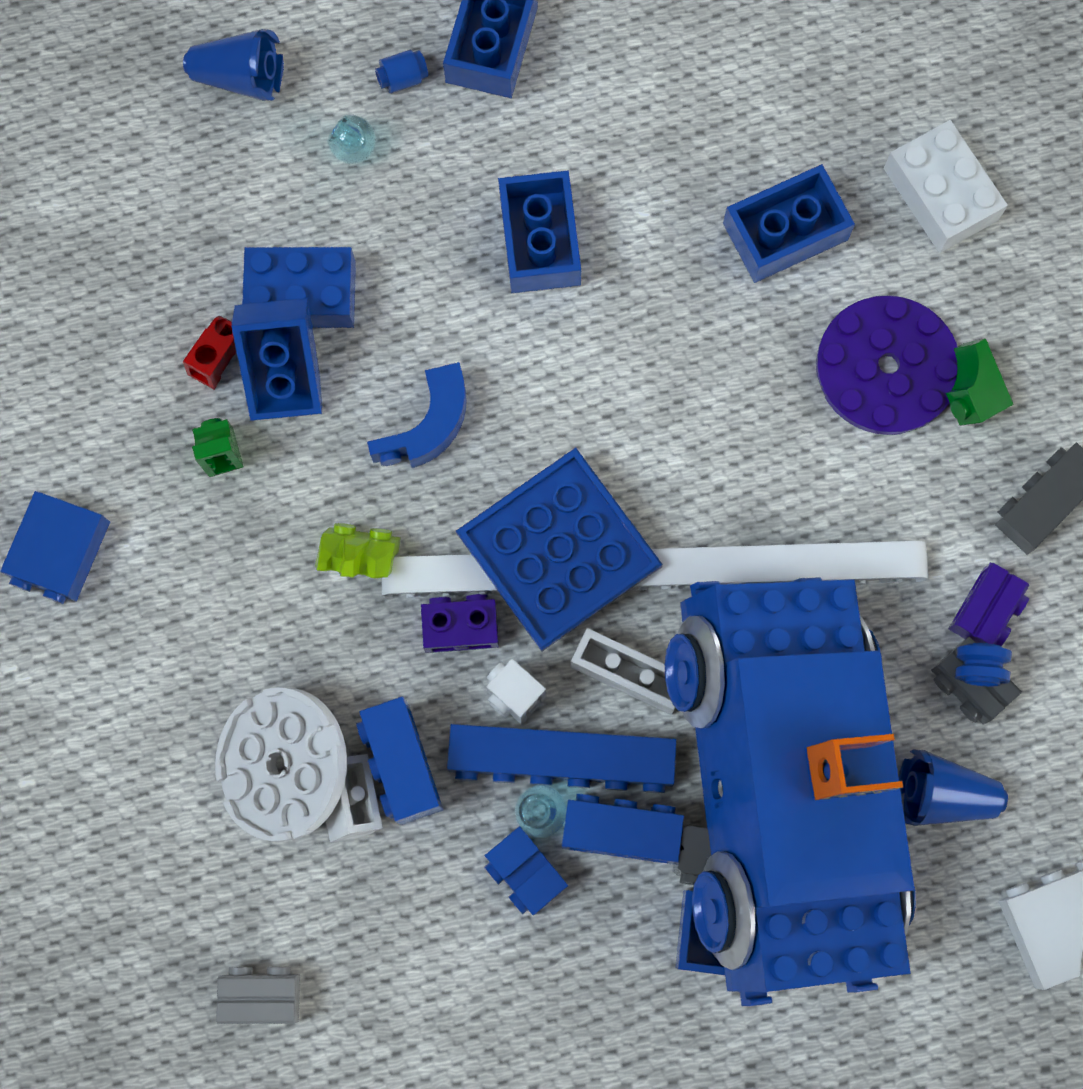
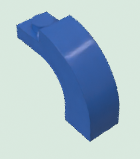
M460 362L425 370L430 391V406L425 418L419 425L407 432L367 441L373 463L380 462L381 466H390L401 462V457L408 455L411 468H415L430 462L449 447L460 431L466 413V389Z

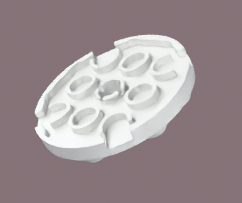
M268 688L252 699H245L230 715L219 738L216 751L215 774L216 781H221L226 798V801L222 803L226 811L245 832L256 838L268 841L299 839L315 831L328 819L342 794L347 773V753L344 737L330 709L317 697L299 689ZM281 754L287 770L278 773L276 759Z

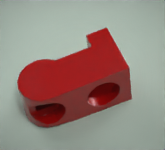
M217 316L208 328H205L183 360L188 376L214 390L221 380V374L236 354L231 327L232 322L222 316Z

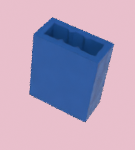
M35 491L0 572L11 578L10 585L30 592L32 586L45 590L43 597L57 603L64 604L66 598L77 602L110 521L99 513Z

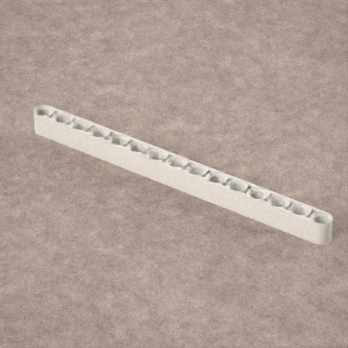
M891 541L652 549L663 564L662 567L629 591L647 590V587L661 586V590L684 589L685 585L706 581H719L720 584L792 582L799 578L821 577L822 581L855 579V584H866V580H879L880 583L902 582V579L916 578V582L928 580L926 542ZM471 554L394 557L391 574L388 577L382 578V597L393 598V594H406V598L429 597V593H443V597L465 596V592L500 595Z

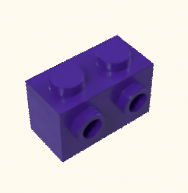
M488 595L466 596V601L451 602L450 597H435L429 599V604H421L423 649L425 653L499 648L495 599H488Z

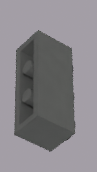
M1077 442L1067 451L1061 446L1046 461L1051 468L1043 476L1036 472L1022 486L1026 493L1019 501L1011 497L997 512L1002 518L995 526L1026 555L1036 549L1083 500V448Z

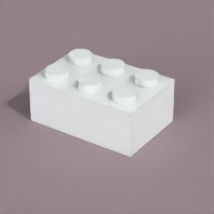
M951 120L890 152L883 168L939 253L997 222L1008 206Z

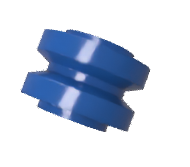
M970 643L957 647L956 658L963 661L964 665L956 668L955 679L964 681L969 685L986 687L1010 683L1011 672L1003 668V665L1011 662V650L988 643Z

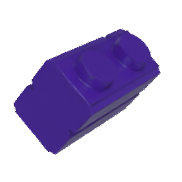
M990 562L981 571L948 629L964 639L970 637L975 643L1002 646L1011 632V628L1006 626L1013 614L1018 617L1029 601V597L1024 594L1030 585L997 564Z

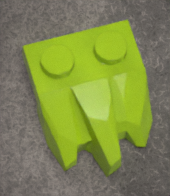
M335 523L334 528L329 527L322 534L315 568L317 571H337L341 577H355L359 574L374 579L388 577L392 572L394 557L399 552L401 537L392 536V531L386 529L372 528L370 533L356 531V526L351 524Z

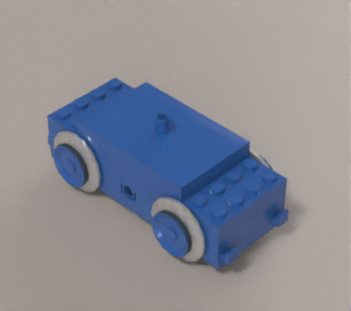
M821 577L799 578L792 582L720 585L719 581H706L690 585L691 597L680 602L682 624L678 633L670 640L666 650L664 664L665 681L672 704L678 711H682L684 718L695 727L711 856L708 858L703 872L698 875L694 884L692 895L693 917L701 943L724 966L727 991L740 992L741 1006H757L772 1003V997L767 996V992L846 982L847 992L857 993L878 990L877 983L872 982L874 978L911 974L906 934L908 927L914 919L916 892L900 788L877 794L815 800L806 748L833 739L892 734L882 656L877 639L873 632L868 629L863 618L860 617L855 579L822 581ZM893 741L868 748L840 750L846 787L899 781ZM825 759L823 762V773L828 781L830 778V766ZM719 781L722 783V797L718 790Z

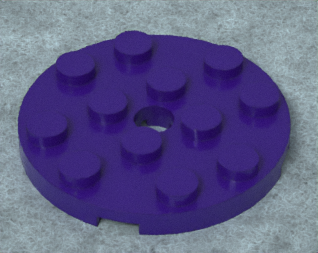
M898 296L870 297L848 306L828 325L817 351V378L825 399L845 421L867 432L882 435H898L926 426L936 419L950 403L946 393L952 390L957 378V358L954 351L957 343L943 320L926 306ZM885 356L893 357L898 365L897 371L889 374L883 372L878 364L879 359Z

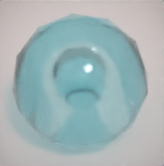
M344 115L333 128L327 142L331 152L338 160L354 164L366 160L372 154L375 148L376 136L372 126L366 119L357 115Z
M548 785L530 787L517 800L515 805L516 821L526 834L534 838H546L554 835L563 827L566 818L565 801L556 789Z

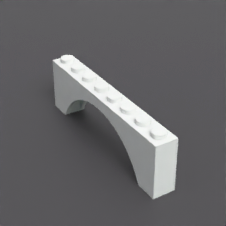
M1083 860L1075 863L1078 870L1065 875L1063 869H1059L1041 876L1043 884L1029 888L1028 883H1023L1005 890L1008 897L998 901L1035 989L1046 990L1080 976L1083 952Z

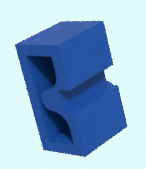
M520 826L484 855L489 861L484 868L498 885L505 880L513 890V893L508 897L522 915L529 910L534 916L568 887V884Z

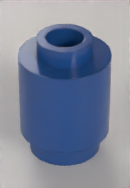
M410 49L380 59V67L375 68L376 77L381 89L387 87L389 93L421 84L422 79L429 76L425 59L420 50L412 52Z

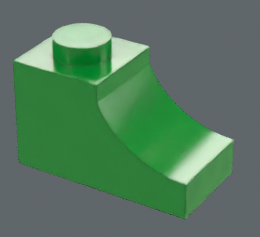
M986 338L966 342L954 348L957 358V378L952 390L947 392L946 395L950 402L951 412L957 419L959 426L982 423L1014 405Z
M209 419L202 422L201 427L192 429L195 439V446H192L195 460L209 477L244 468L234 429L228 419Z

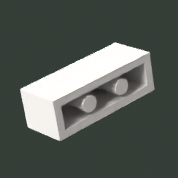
M586 628L571 660V668L671 715L675 706L672 704L667 691L665 665Z

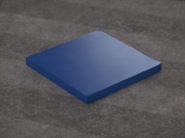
M576 447L456 530L458 537L541 652L632 589L663 565Z

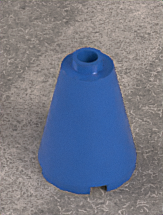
M260 29L191 46L183 57V68L192 81L262 101H273L275 99L272 96L273 88L277 93L280 92L284 60L283 54L276 53L275 44H280V41L275 32L269 29Z
M911 750L910 752L914 755L913 758H905L902 762L898 777L899 781L903 783V788H900L901 794L905 793L903 805L905 824L918 826L995 819L1007 807L1008 794L1004 790L1002 783L925 750Z

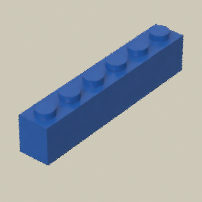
M450 724L447 770L455 772V779L477 781L478 774L493 775V782L515 783V777H530V784L552 786L553 779L568 780L567 787L590 788L591 781L605 782V789L627 791L628 784L643 785L642 792L665 793V786L672 787L674 785L676 739Z

